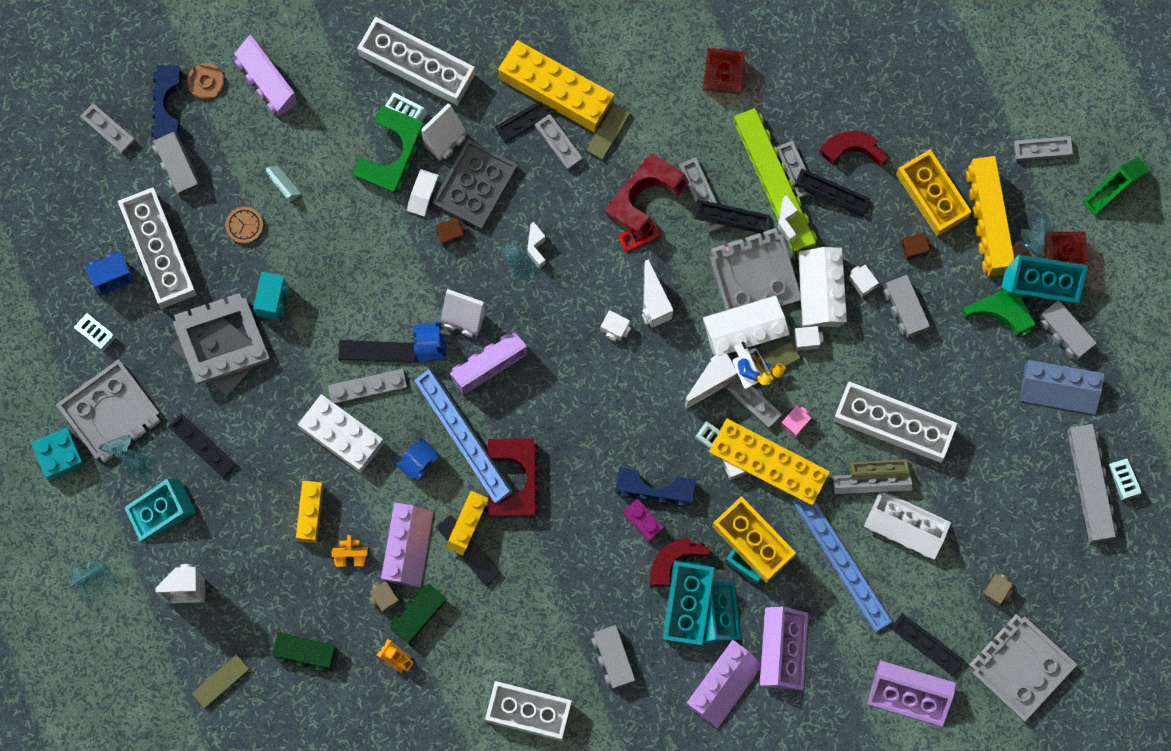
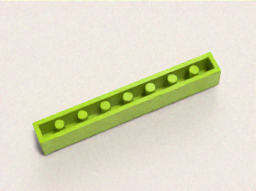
M753 108L734 116L733 122L778 222L784 196L787 195L797 209L796 216L787 221L796 233L795 239L788 243L793 255L798 254L799 251L813 248L817 240L816 234L813 230L809 229V219L806 213H802L800 209L802 206L798 196L795 197L792 191L794 190L792 181L786 178V168L777 158L779 156L778 150L775 146L772 147L770 142L771 135L768 129L765 130L762 125L764 120L761 113H757L756 109Z

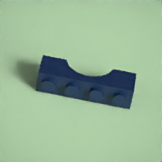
M157 65V72L153 73V81L156 83V89H153V101L156 102L155 107L152 108V118L155 119V125L151 127V135L155 140L174 131L177 132L178 136L180 133L178 119L171 117L165 109L168 97L173 92L181 89L182 71L179 65Z
M619 467L615 493H619V497L630 498L631 495L637 496L638 500L641 501L656 499L657 503L660 504L674 502L676 506L688 507V505H692L696 479L676 477L669 486L656 489L649 487L642 481L639 470Z

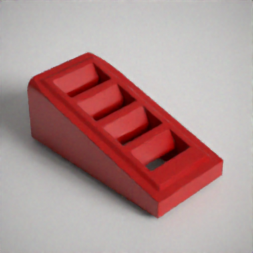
M653 219L652 222L655 226L652 228V232L654 235L650 236L648 233L643 240L638 237L639 242L637 243L633 234L629 231L618 235L625 252L662 238ZM628 235L632 242V245L630 246L626 239V236Z

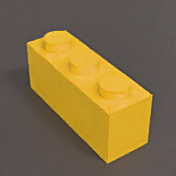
M302 481L296 532L298 542L317 543L323 495L322 482Z
M470 491L445 548L463 556L488 501L487 497Z

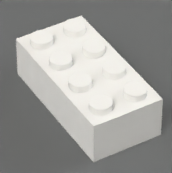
M322 394L298 424L300 430L359 473L363 472L384 444L380 436Z
M495 681L485 721L562 741L572 700Z

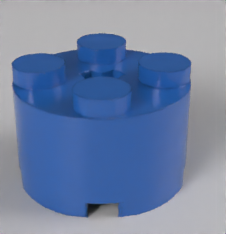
M441 322L413 326V336L416 337L417 344H414V354L418 357V361L445 360V335L440 332L443 329Z
M422 437L418 440L419 444L415 442L401 457L402 463L397 462L395 465L412 481L414 479L419 481L426 472L424 468L427 465L431 467L439 458L437 456L438 451Z

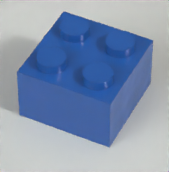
M121 252L110 253L106 256L107 258L102 260H93L85 267L91 283L99 296L134 282L127 262Z

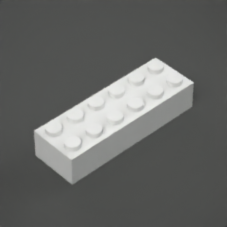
M377 17L374 18L357 48L360 57L457 106L475 76L474 66Z
M152 187L119 200L120 209L160 308L163 309L196 296L191 279L154 188Z
M849 381L833 420L940 463L945 457L957 425L953 421Z

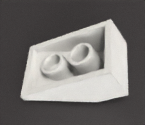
M449 103L421 129L424 147L439 161L442 158L447 159L452 154V149L456 145L460 146L466 140V130Z
M646 260L644 266L642 318L646 325L649 324L651 328H654L672 319L673 308L649 260Z
M447 289L441 316V323L444 324L443 327L451 331L458 329L462 331L463 335L468 337L478 336L485 318L484 302Z
M726 353L722 356L717 354L710 359L711 362L686 397V409L737 379L738 373Z

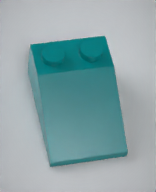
M166 479L124 507L140 541H144L173 527L196 513L180 479Z

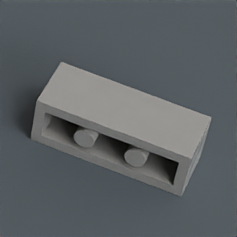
M176 131L153 141L155 144L152 145L153 150L157 156L160 155L162 162L160 164L164 173H168L170 177L168 182L172 190H176L178 193L200 183Z
M905 275L887 282L883 293L886 300H890L892 304L891 312L894 318L897 317L900 322L898 327L901 334H905L906 338H910L927 331L930 325L908 276Z
M1059 300L1039 317L1041 320L1039 321L1040 325L1045 330L1049 329L1053 334V340L1057 344L1063 345L1066 349V355L1071 359L1074 358L1077 361L1096 344L1093 338Z
M616 625L593 632L594 638H591L594 649L599 650L600 656L597 658L600 667H605L607 675H604L607 687L611 686L612 690L635 683Z

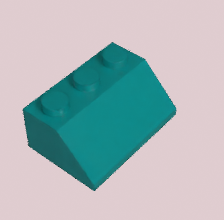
M712 581L703 643L710 644L741 640L734 582Z

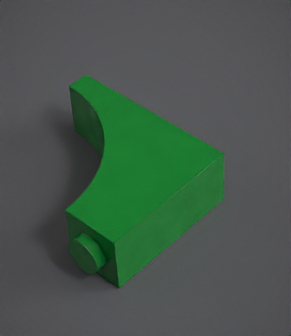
M1137 157L1117 168L1082 202L1095 216L1119 195L1138 183L1150 172V169Z
M1005 289L964 307L961 312L964 319L978 315L996 318L1005 323L1015 336L1021 334L1024 337L1032 333L1031 329L1035 326L1020 294L1011 293Z

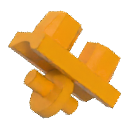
M347 535V541H340V546L347 547L333 548L331 551L336 567L346 566V557H354V566H364L368 547H352L359 546V540H352V536Z
M387 639L385 646L377 654L378 657L400 673L403 670L409 671L413 665L412 657L389 639Z

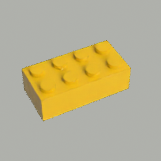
M931 149L898 168L897 177L936 236L941 235L969 218L972 211Z
M742 496L713 522L712 527L765 583L795 557L796 552Z

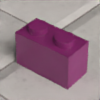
M638 499L623 511V516L648 543L654 540L664 529L661 523Z

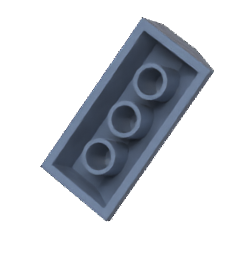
M1028 360L1024 367L1019 401L1095 415L1102 392L1104 373Z

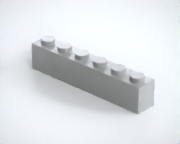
M1093 424L1070 427L1067 432L1089 543L1113 540L1116 537L1115 534H1117V526L1112 521L1111 515L1114 512L1112 504H1109L1108 501L1110 496L1109 487L1104 482L1106 471L1104 466L1101 467L1102 451L1101 448L1097 447V429H1094Z

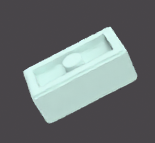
M279 166L266 168L269 178L289 202L301 194Z

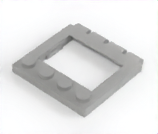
M240 293L227 297L228 304H225L224 299L209 303L210 310H207L206 305L190 309L192 316H189L187 311L174 315L176 321L173 322V326L196 385L269 361L268 353L246 298L242 299ZM240 311L243 319L242 323L253 345L199 363L197 353L186 329Z

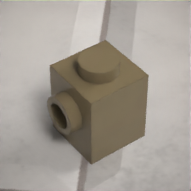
M995 574L982 597L997 606L1002 603L1003 599L1007 601L1012 593L1010 579L1005 575Z
M379 581L371 587L370 595L372 597L369 600L374 608L379 607L382 613H385L399 603V600L386 581L383 583Z

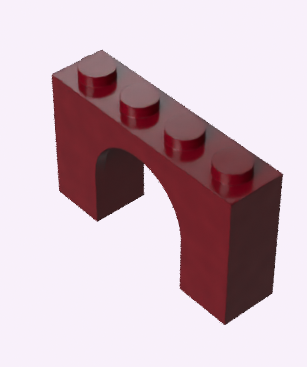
M650 154L642 162L639 169L631 175L625 186L619 190L615 198L607 204L604 211L610 220L643 240L655 225L648 215L634 207L639 193L646 188L658 186L679 197L690 182L685 173L655 155Z
M534 438L488 439V455L492 461L515 462L524 469L527 476L525 486L520 492L507 496L498 504L493 501L491 496H488V518H535V513H539V501H535V494H539V482H535V475L539 474L538 463H535V456H538V444H534Z

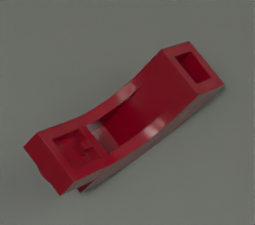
M846 131L836 134L826 141L819 150V154L832 165L842 155L851 151L865 154L880 167L886 163L888 158L884 150L875 147L878 139L860 131Z
M690 538L680 539L665 546L653 561L650 572V587H669L670 569L674 560L677 561L683 557H708L709 546H705L703 543H694L693 546H690Z

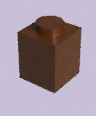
M457 217L435 225L443 247L464 239L463 233L466 230L463 223L458 222Z
M925 233L902 239L901 246L906 261L928 255L931 249V242L929 238H926Z

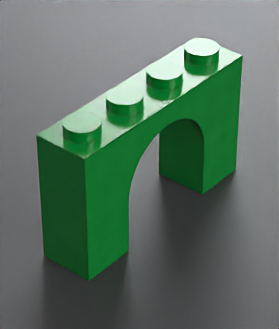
M381 105L375 123L399 134L403 142L402 154L396 162L386 166L378 165L359 157L352 175L397 193L404 185V174L408 173L412 163L410 160L412 155L415 156L418 152V141L420 138H423L421 129L426 124Z

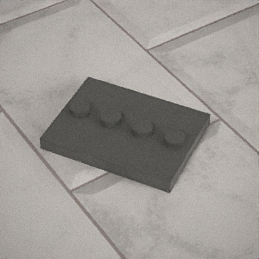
M468 139L434 197L432 205L482 230L515 173L518 164Z
M223 317L186 329L197 353L199 363L253 345L246 336ZM177 339L170 349L187 362L180 341ZM255 366L209 382L228 397Z

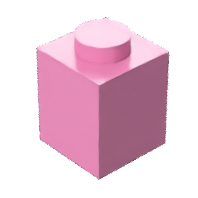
M796 406L782 421L781 427L796 438L810 422V413L805 408Z

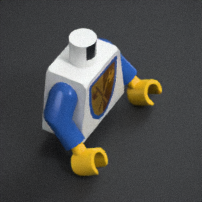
M744 341L734 346L738 357L733 359V364L745 389L758 382L762 385H769L774 379L770 372L777 378L783 375L786 367L777 363L774 368L771 366L772 364L764 362L756 348L749 351Z

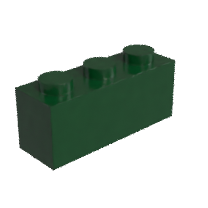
M429 583L426 587L422 585L416 592L418 596L414 601L409 600L403 608L405 611L402 615H397L390 623L392 625L391 630L408 645L411 644L447 601V598Z
M278 632L272 656L276 658L277 662L287 664L288 661H293L295 666L306 668L307 665L314 666L316 671L325 672L326 669L331 670L336 646Z

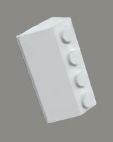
M822 247L799 251L802 325L811 327H839L847 322L842 248Z
M776 296L703 317L714 355L736 351L734 346L743 341L747 347H751L789 335L785 316Z
M879 492L864 527L935 560L951 522L890 493Z
M182 564L181 568H175L156 587V593L165 603L205 602V579L192 564Z

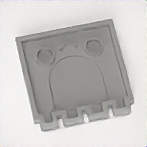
M776 228L763 232L765 238L763 240L760 233L746 237L747 245L745 246L743 240L740 239L727 243L729 251H726L724 245L711 249L712 256L709 259L725 311L772 296L777 297L780 307L801 300L783 235L778 234Z
M119 359L56 404L97 460L101 458L104 463L115 456L112 451L113 448L119 453L131 444L127 439L131 436L135 441L144 435L146 430L143 426L147 425L149 429H152L161 422L157 417L160 415Z
M1015 614L1007 623L1011 631L1003 627L994 637L998 645L990 641L981 651L985 660L977 655L969 666L974 670L972 675L1025 722L1077 664L1025 616L1021 619Z

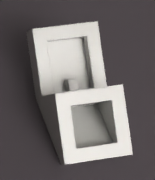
M420 170L410 195L407 211L421 216L426 215L439 175Z
M786 195L783 197L777 228L789 243L795 239L796 233L787 221L796 216L797 209Z
M533 222L530 225L527 251L528 256L540 269L545 265V259L536 248L546 240L545 235Z

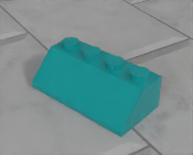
M1018 255L1006 268L1001 288L1016 294L1079 303L1088 266Z
M674 560L662 635L664 640L697 645L703 644L714 567Z

